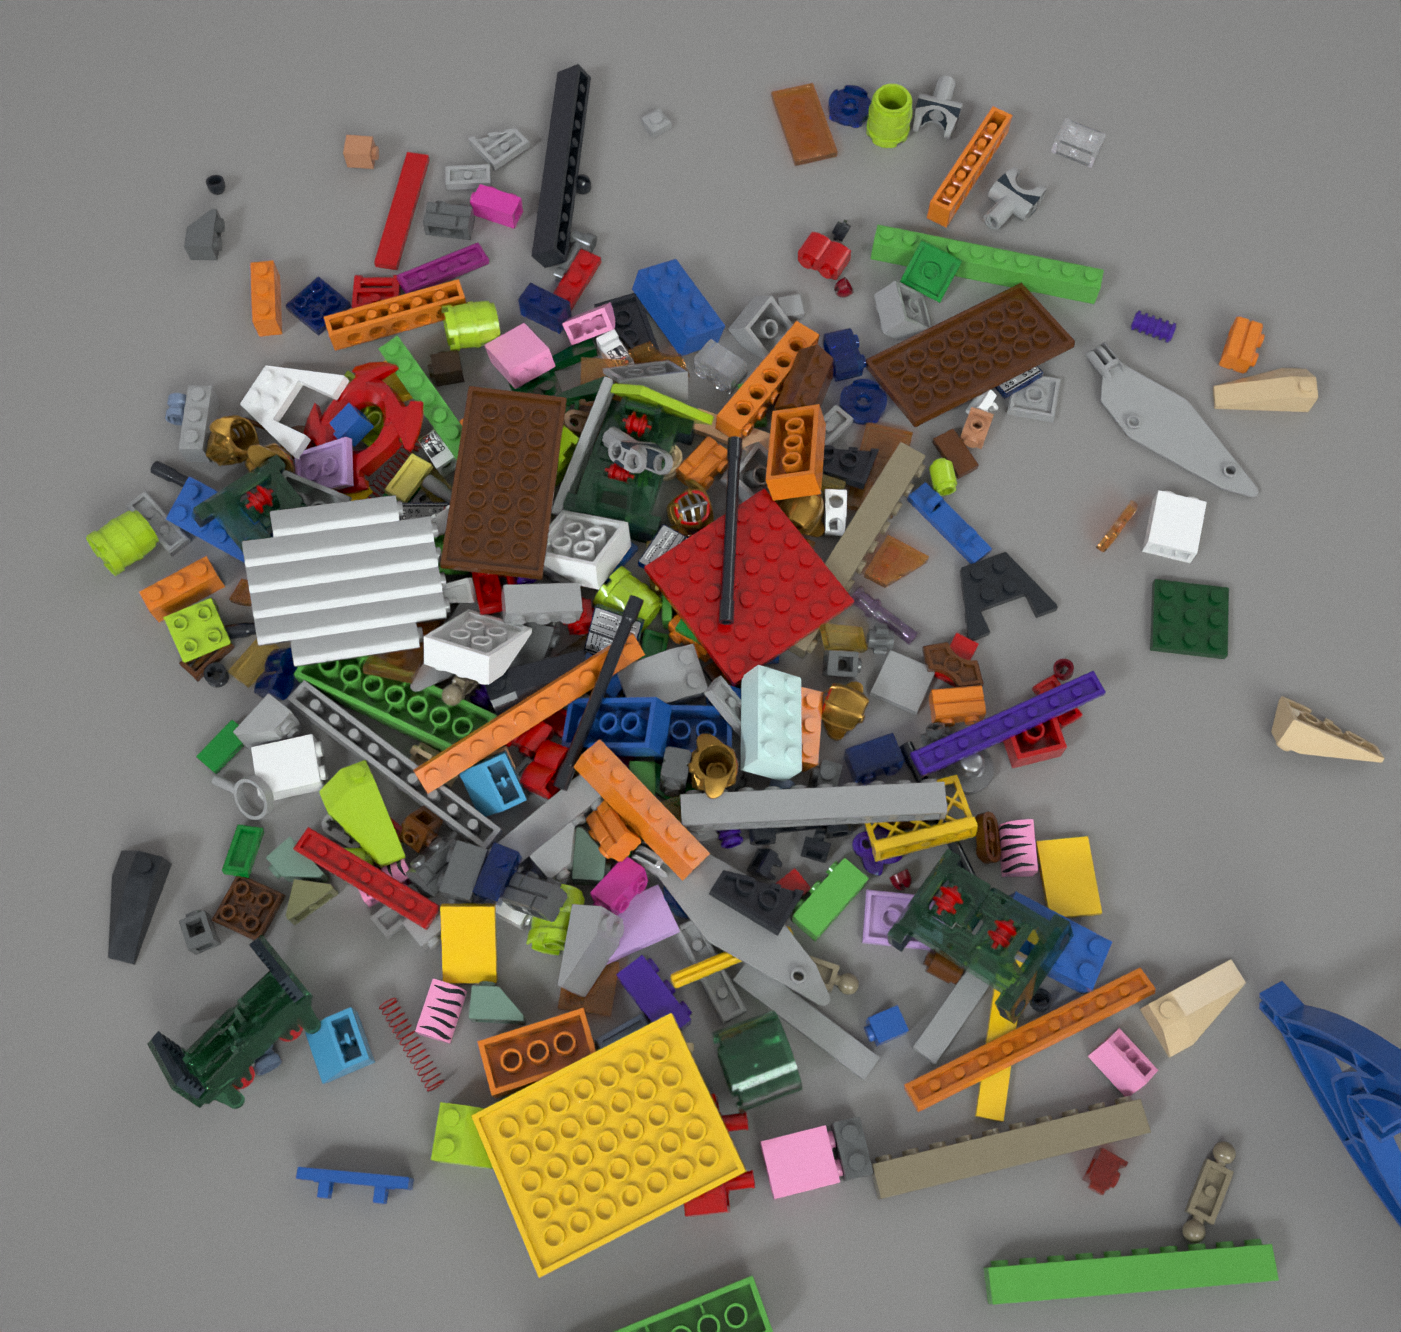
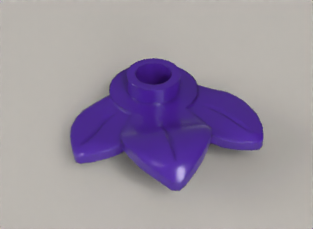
M877 825L874 830L876 840L886 838L890 833V830L880 825ZM867 832L857 834L852 841L853 851L861 857L865 870L873 875L880 876L882 874L883 864H893L903 858L901 855L875 862ZM863 840L869 842V849H865L862 846Z

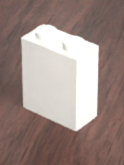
M1158 490L1152 501L1142 552L1191 563L1198 551L1207 502L1201 501L1196 497H1184L1176 495L1171 491Z
M313 734L251 747L255 775L262 778L269 785L274 801L319 791L325 786L324 781L328 780L326 766L321 763V756H324L323 745L321 741L316 740ZM257 789L258 796L263 800L260 791Z

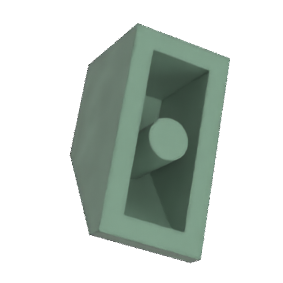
M582 827L576 828L572 881L576 885L597 886L611 871V863H607V858L598 849L599 846Z
M288 837L266 857L271 863L268 869L277 879L282 876L288 882H293L296 879L325 883L329 880L313 861L293 850L297 843L291 837Z
M481 981L479 986L472 985L469 1019L472 1022L526 1025L524 1015L500 987L495 986L496 983Z

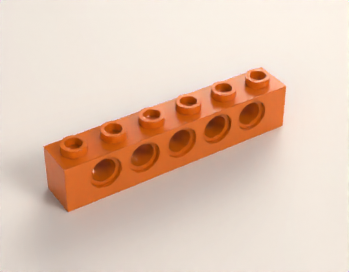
M994 106L991 108L930 201L927 219L947 228L1008 134L1013 115Z
M457 279L324 316V321L334 350L337 351L445 320V315L442 313L441 306L466 303L460 281Z
M796 321L718 413L715 429L728 437L737 436L742 439L744 436L748 437L753 431L757 420L761 421L767 413V408L778 401L798 353L796 351L817 345L820 335Z

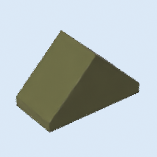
M294 879L286 917L293 925H296L339 893L331 884Z

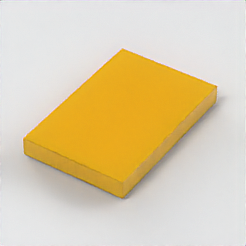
M1088 836L1036 841V853L1046 907L1066 918L1101 915L1102 908Z
M442 903L440 912L443 982L479 983L481 981L497 983L496 903Z

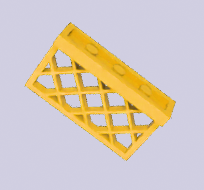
M958 775L937 779V782H945V786L954 784L956 790L953 798L946 796V802L949 803L947 815L937 825L930 826L922 822L923 820L910 821L916 824L914 829L904 832L897 828L900 822H896L894 826L886 822L874 823L872 826L871 823H864L875 862L976 836L978 825L975 817H972ZM952 806L963 810L965 817L956 820L948 816V813ZM877 825L890 830L886 838L876 840L874 830Z

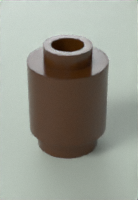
M936 948L934 952L929 950L923 962L926 966L925 972L948 984L952 982L956 985L965 969V965L960 963V959L939 948Z

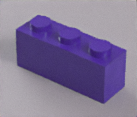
M641 955L616 974L617 979L650 1023L672 1013L681 1031L691 1024V1018L689 1017L692 1014L691 1010L684 1001L679 1003L673 996L676 993L675 989L667 979L664 981L660 979L657 975L660 970L651 958L646 960Z

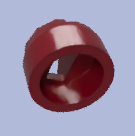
M846 277L840 279L835 284L834 290L837 291L836 295L839 297H848L854 293Z
M1059 659L1054 663L1053 673L1059 680H1069L1074 673V665L1068 659ZM1067 667L1068 669L1065 674H1062L1064 668Z
M908 869L889 877L892 885L898 890L903 891L905 887L909 888L912 884V877Z

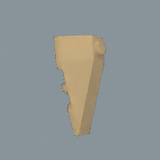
M1280 368L1215 385L1213 387L1214 409L1309 412L1318 399L1316 377L1307 369Z
M1283 696L1279 699L1271 733L1276 741V745L1282 750H1292L1299 754L1382 763L1385 759L1378 747L1351 731L1342 733L1341 729L1333 724V721L1327 718L1324 721L1317 719L1310 714L1312 710Z
M1230 959L1147 1004L1140 1011L1170 1058L1192 1046L1246 982Z

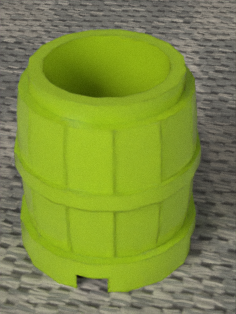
M883 85L876 90L872 97L868 110L869 118L866 124V134L872 138V142L882 148L897 147L898 143L902 141L904 143L909 136L910 121L912 119V97L908 90L901 85Z
M470 301L455 306H441L442 313L445 315L443 323L450 351H460L463 348H479L500 336L499 321L494 302Z
M129 510L111 519L98 531L94 530L86 536V540L95 555L104 561L103 565L114 576L125 571L124 568L134 562L143 559L159 542L153 528L137 510L133 512Z
M621 566L609 577L611 580L607 585L603 584L599 589L593 604L599 609L622 616L630 595L644 600V603L636 620L641 623L638 634H641L656 618L663 603L660 602L661 598L646 583L639 581L631 575L632 572Z
M561 884L560 888L567 893V899L564 905L559 908L560 912L554 922L532 916L531 930L528 932L526 941L527 945L532 943L531 949L550 955H559L560 950L564 951L572 904H585V898L581 890L570 885Z

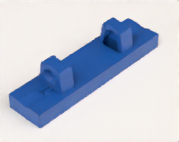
M926 482L908 496L907 501L970 564L981 561L991 553L992 548ZM937 505L939 508L933 512L934 507Z
M298 1167L296 1179L318 1182L317 1197L324 1199L332 1198L334 1183L375 1187L373 1203L387 1204L389 1189L412 1190L414 1178L306 1167Z

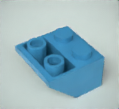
M506 750L472 765L459 774L475 809L485 817L507 810L527 800V794L520 783V779Z
M352 1007L324 1018L305 1032L322 1084L375 1063L359 1014Z

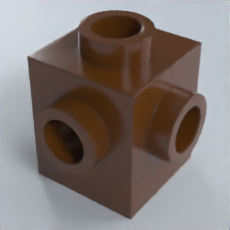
M423 805L403 820L399 839L417 853H420L429 847L434 840L439 838L438 832L443 820Z

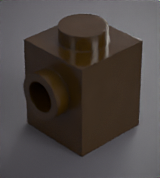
M458 350L440 351L437 354L430 355L432 364H428L430 379L435 378L437 387L465 382Z

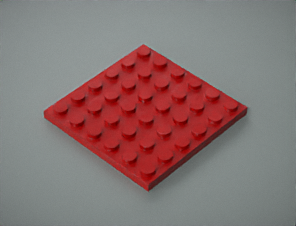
M765 488L738 505L733 624L722 625L718 622L722 587L725 514L647 564L644 568L645 572L733 687L740 683L744 675L757 665H766L854 604L853 598L777 503L773 501Z

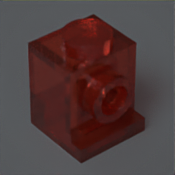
M1104 1148L1097 1149L1082 1180L1089 1183L1088 1188L1104 1196L1105 1191L1117 1185L1121 1176L1118 1169L1125 1168L1128 1162Z

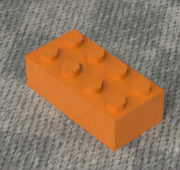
M820 404L772 411L766 483L773 501L821 494L826 423Z
M584 1008L477 1041L490 1092L495 1099L518 1092L597 1051Z

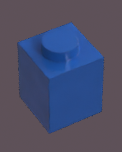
M350 403L329 423L335 430L333 435L337 439L351 438L352 446L354 447L374 428V425L365 414Z
M898 1005L868 1017L865 1021L867 1026H864L868 1040L870 1042L874 1041L876 1047L906 1035L909 1031Z

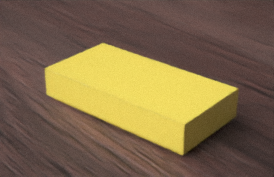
M412 453L385 488V493L389 496L396 495V500L406 504L433 469L432 464Z

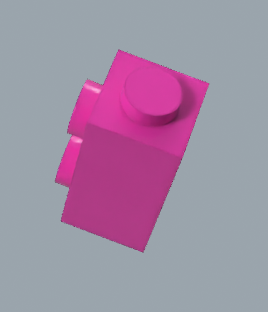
M480 184L476 192H473L470 197V205L473 207L475 216L515 229L523 213L520 197L513 193L508 194L497 190L492 186Z
M626 857L622 862H618L590 892L594 902L593 906H602L617 916L619 913H623L628 908L630 901L637 894L642 893L649 882L645 868L629 857Z

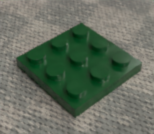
M1155 579L1152 583L1150 651L1226 659L1228 656L1229 588Z

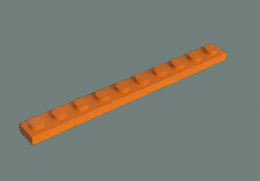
M631 632L613 675L645 655L636 637ZM611 644L415 768L413 772L425 791L429 794L593 689Z
M1138 968L904 1084V1090L917 1112H920L1155 994L1156 988L1143 970Z

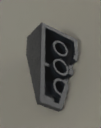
M580 650L509 668L504 675L491 684H484L496 715L499 716L584 662L586 658L583 651Z
M138 850L121 851L112 874L108 958L135 965L172 865L164 857Z

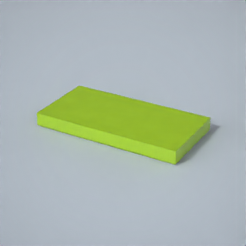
M612 384L611 393L685 423L712 425L713 415L643 385Z

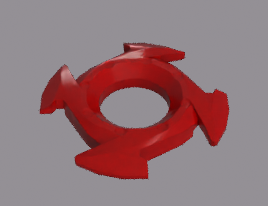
M369 362L354 367L352 372L355 374V378L345 387L338 400L334 399L323 415L321 414L320 406L314 403L310 411L303 434L310 438L311 441L305 450L313 448L315 444L319 446L337 440L333 435L335 430L329 423L348 403L359 410L369 406H377L383 412L384 422L378 438L369 447L360 451H352L353 486L337 490V492L355 494L369 490V481L365 479V475L368 477L372 475L397 452L402 443L409 452L415 446L423 421V402L410 401L409 405L406 406L397 392L382 381L399 369L395 364Z

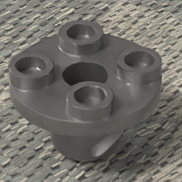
M984 749L942 768L944 778L958 775L964 794L970 795L983 790L989 785L994 775V763L990 754Z

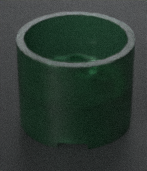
M774 1010L711 1032L714 1044L719 1043L720 1045L716 1050L717 1057L730 1094L733 1098L738 1097L739 1099L736 1102L737 1104H735L738 1113L803 1090L793 1052L780 1019Z

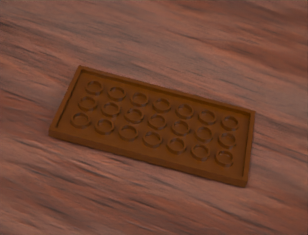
M1019 283L865 359V367L911 424L917 427L1074 348L1075 340L1022 283Z
M469 386L442 549L441 568L538 580L543 579L567 398Z

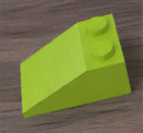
M440 1102L431 1160L439 1163L493 1169L471 1116L485 1108Z

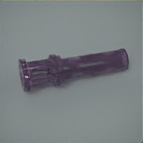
M860 586L851 596L854 600V605L865 613V617H873L879 623L887 624V628L894 630V634L908 645L918 635L917 631L884 608L879 598L874 599L866 593L863 586ZM862 598L864 601L868 603V605L863 603L860 599ZM886 618L890 619L892 622H894L896 625L902 628L903 631L899 630L897 627H895L893 624L887 621Z

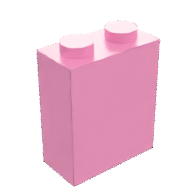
M525 323L484 345L491 363L515 389L556 367L549 348Z
M826 1125L760 1142L773 1200L840 1183L839 1177L843 1176V1170L840 1160L834 1159L832 1148H836L835 1139L832 1131L827 1132Z

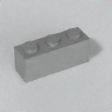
M188 385L178 448L187 462L211 463V459L206 457L207 443L211 433L209 426L217 419L220 402L212 386Z
M580 583L503 585L501 598L504 623L517 626L523 625L526 622H536L537 624L544 625L554 621H561L562 623L570 624L580 620L583 611Z

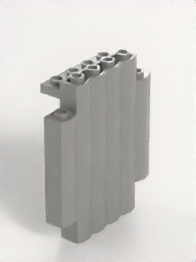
M396 495L270 511L274 537L242 541L258 646L291 642L295 667L420 648L419 643L424 642L422 627H417L416 623L423 622L424 624L445 619L446 613L450 612L448 597L444 598L442 588L446 587L444 572L440 573L438 563L441 562L440 547H435L434 538L438 537L436 522H431V517L399 520V517L404 516L402 501H397Z

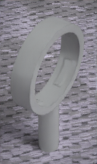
M215 775L212 778V784L234 794L237 807L246 817L259 820L272 812L274 796L271 788L262 778L256 775H249L237 783L219 775ZM246 782L253 784L260 791L264 800L263 812L254 810L248 804L244 795V785Z

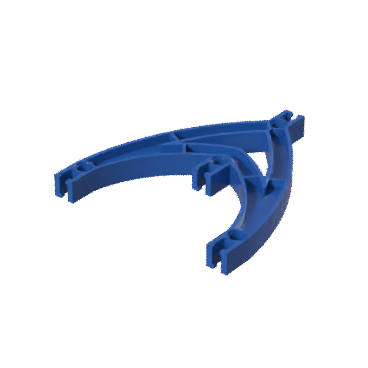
M1283 981L1260 992L1259 998L1262 1001L1259 1003V1009L1281 1032L1304 1079L1331 1126L1374 1192L1401 1227V1151L1393 1137L1401 1132V1049L1346 1017L1325 1009L1304 1005ZM1335 1058L1351 1067L1342 1072Z

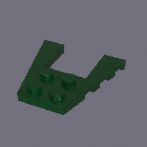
M589 338L571 345L553 355L552 358L556 367L517 389L509 383L511 391L567 398L566 406L572 405L571 401L585 399L586 402L595 401L604 376L562 392L555 371L598 356L592 339Z

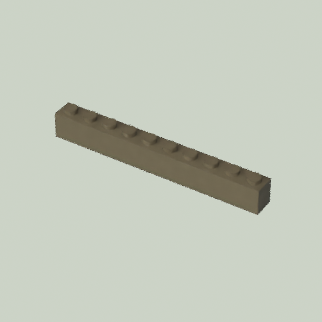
M902 442L896 448L825 562V565L848 593L855 583L852 580L856 573L861 574L867 564V561L864 559L868 553L873 555L879 544L876 541L880 534L884 536L891 525L888 522L892 515L896 517L903 505L900 503L903 496L908 498L913 490L914 484L912 482L914 478L917 477L919 479L926 468L923 465L926 455ZM831 621L796 643L788 651L802 659L807 652L812 654L818 644L816 637L819 632L825 633Z
M1131 1096L1115 1099L1116 1105L1105 1107L1104 1102L1088 1106L1089 1111L1080 1114L1077 1108L1062 1112L1063 1118L1052 1120L1051 1115L1036 1118V1124L1027 1127L1024 1121L1008 1125L1010 1131L999 1133L998 1128L983 1131V1137L972 1139L971 1134L955 1138L957 1144L946 1146L945 1141L930 1144V1150L920 1153L917 1147L902 1151L903 1157L892 1159L891 1154L876 1157V1163L872 1164L874 1173L872 1178L878 1200L1148 1134L1151 1133L1141 1099L1132 1101Z

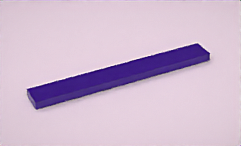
M1091 671L910 753V757L923 778L1104 696L1106 691L1095 672Z

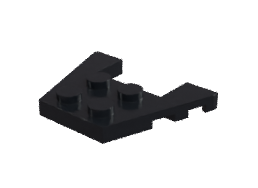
M1007 552L964 566L960 570L967 638L972 641L989 636L990 634L988 625L981 613L982 611L1024 596L1036 618L1055 612L1058 608L1057 604Z

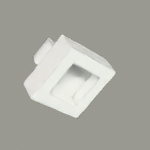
M990 389L975 397L966 409V412L969 414L971 407L988 412V409L991 412L996 411L998 406L993 401L997 395Z

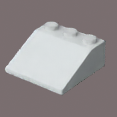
M562 510L549 528L544 566L573 583H580V586L599 590L631 547L628 522Z
M468 609L424 636V664L435 667L439 671H447L456 674L458 677H466L476 680L480 684L489 685L504 675L531 635L532 628L504 623L503 619L490 615H480V612Z

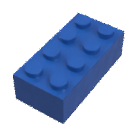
M677 259L638 270L632 290L680 357L718 344L725 324Z
M189 476L166 520L244 563L242 541L274 537L270 519L252 509L248 510L246 506L237 501L223 508L220 516L200 528L194 520L198 513L197 508L209 501V504L214 503L223 497L224 494Z
M657 697L603 698L581 755L600 739L616 756L664 757L672 706ZM577 698L568 704L562 746L570 747L589 698Z
M1017 891L1007 896L997 920H1005L1007 922L1010 919L1013 920V926L1016 928L1019 937H1011L1009 942L1012 947L1010 949L997 947V950L1029 966L1043 945V936L1055 918L1058 917L1066 922L1070 938L1063 949L1058 948L1042 973L1081 994L1092 991L1112 941ZM994 925L992 931L996 930V925ZM989 936L986 944L992 946L993 942H991Z

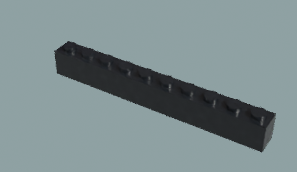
M579 64L557 72L531 255L544 268L567 262L591 83V77Z

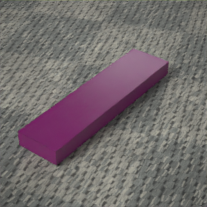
M477 242L397 275V281L405 294L439 285L488 265L489 258Z

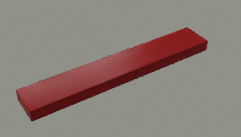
M407 152L374 261L375 267L398 271L430 161L429 155Z
M307 827L293 848L299 854L425 930L429 928L440 911L438 904Z

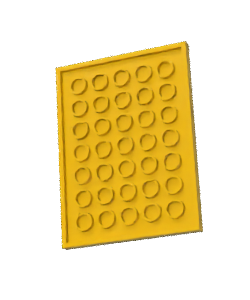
M672 1013L471 1115L539 1278L747 1172Z

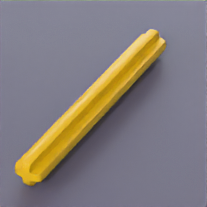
M786 926L789 929V931L793 934L791 928L789 926ZM722 952L672 973L670 979L674 988H679L742 961L727 952Z

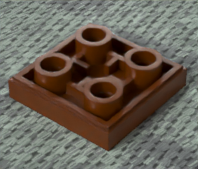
M236 876L212 921L251 940L258 938L262 941L286 896L255 880Z

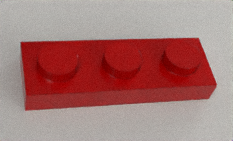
M581 249L548 300L549 306L570 314L602 263L601 257Z

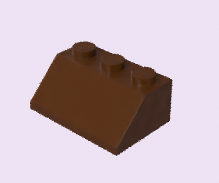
M818 344L798 351L775 405L776 410L820 404L821 408L833 378V357Z

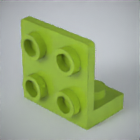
M213 598L206 599L163 617L182 661L185 663L231 644L217 611L219 610L218 604Z

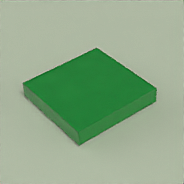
M922 239L899 282L940 303L963 260Z

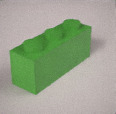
M846 858L840 863L835 861L826 871L828 877L823 882L818 880L809 890L811 896L806 901L801 899L793 910L794 915L791 921L815 942L868 882L869 878Z

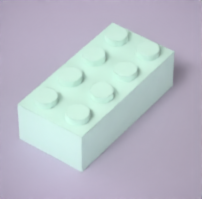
M757 665L742 678L740 770L783 782L802 771L800 677Z

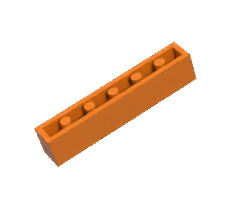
M600 739L580 756L574 768L682 881L709 856L710 853Z

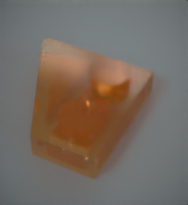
M887 535L865 571L864 577L886 588L926 564L929 556Z

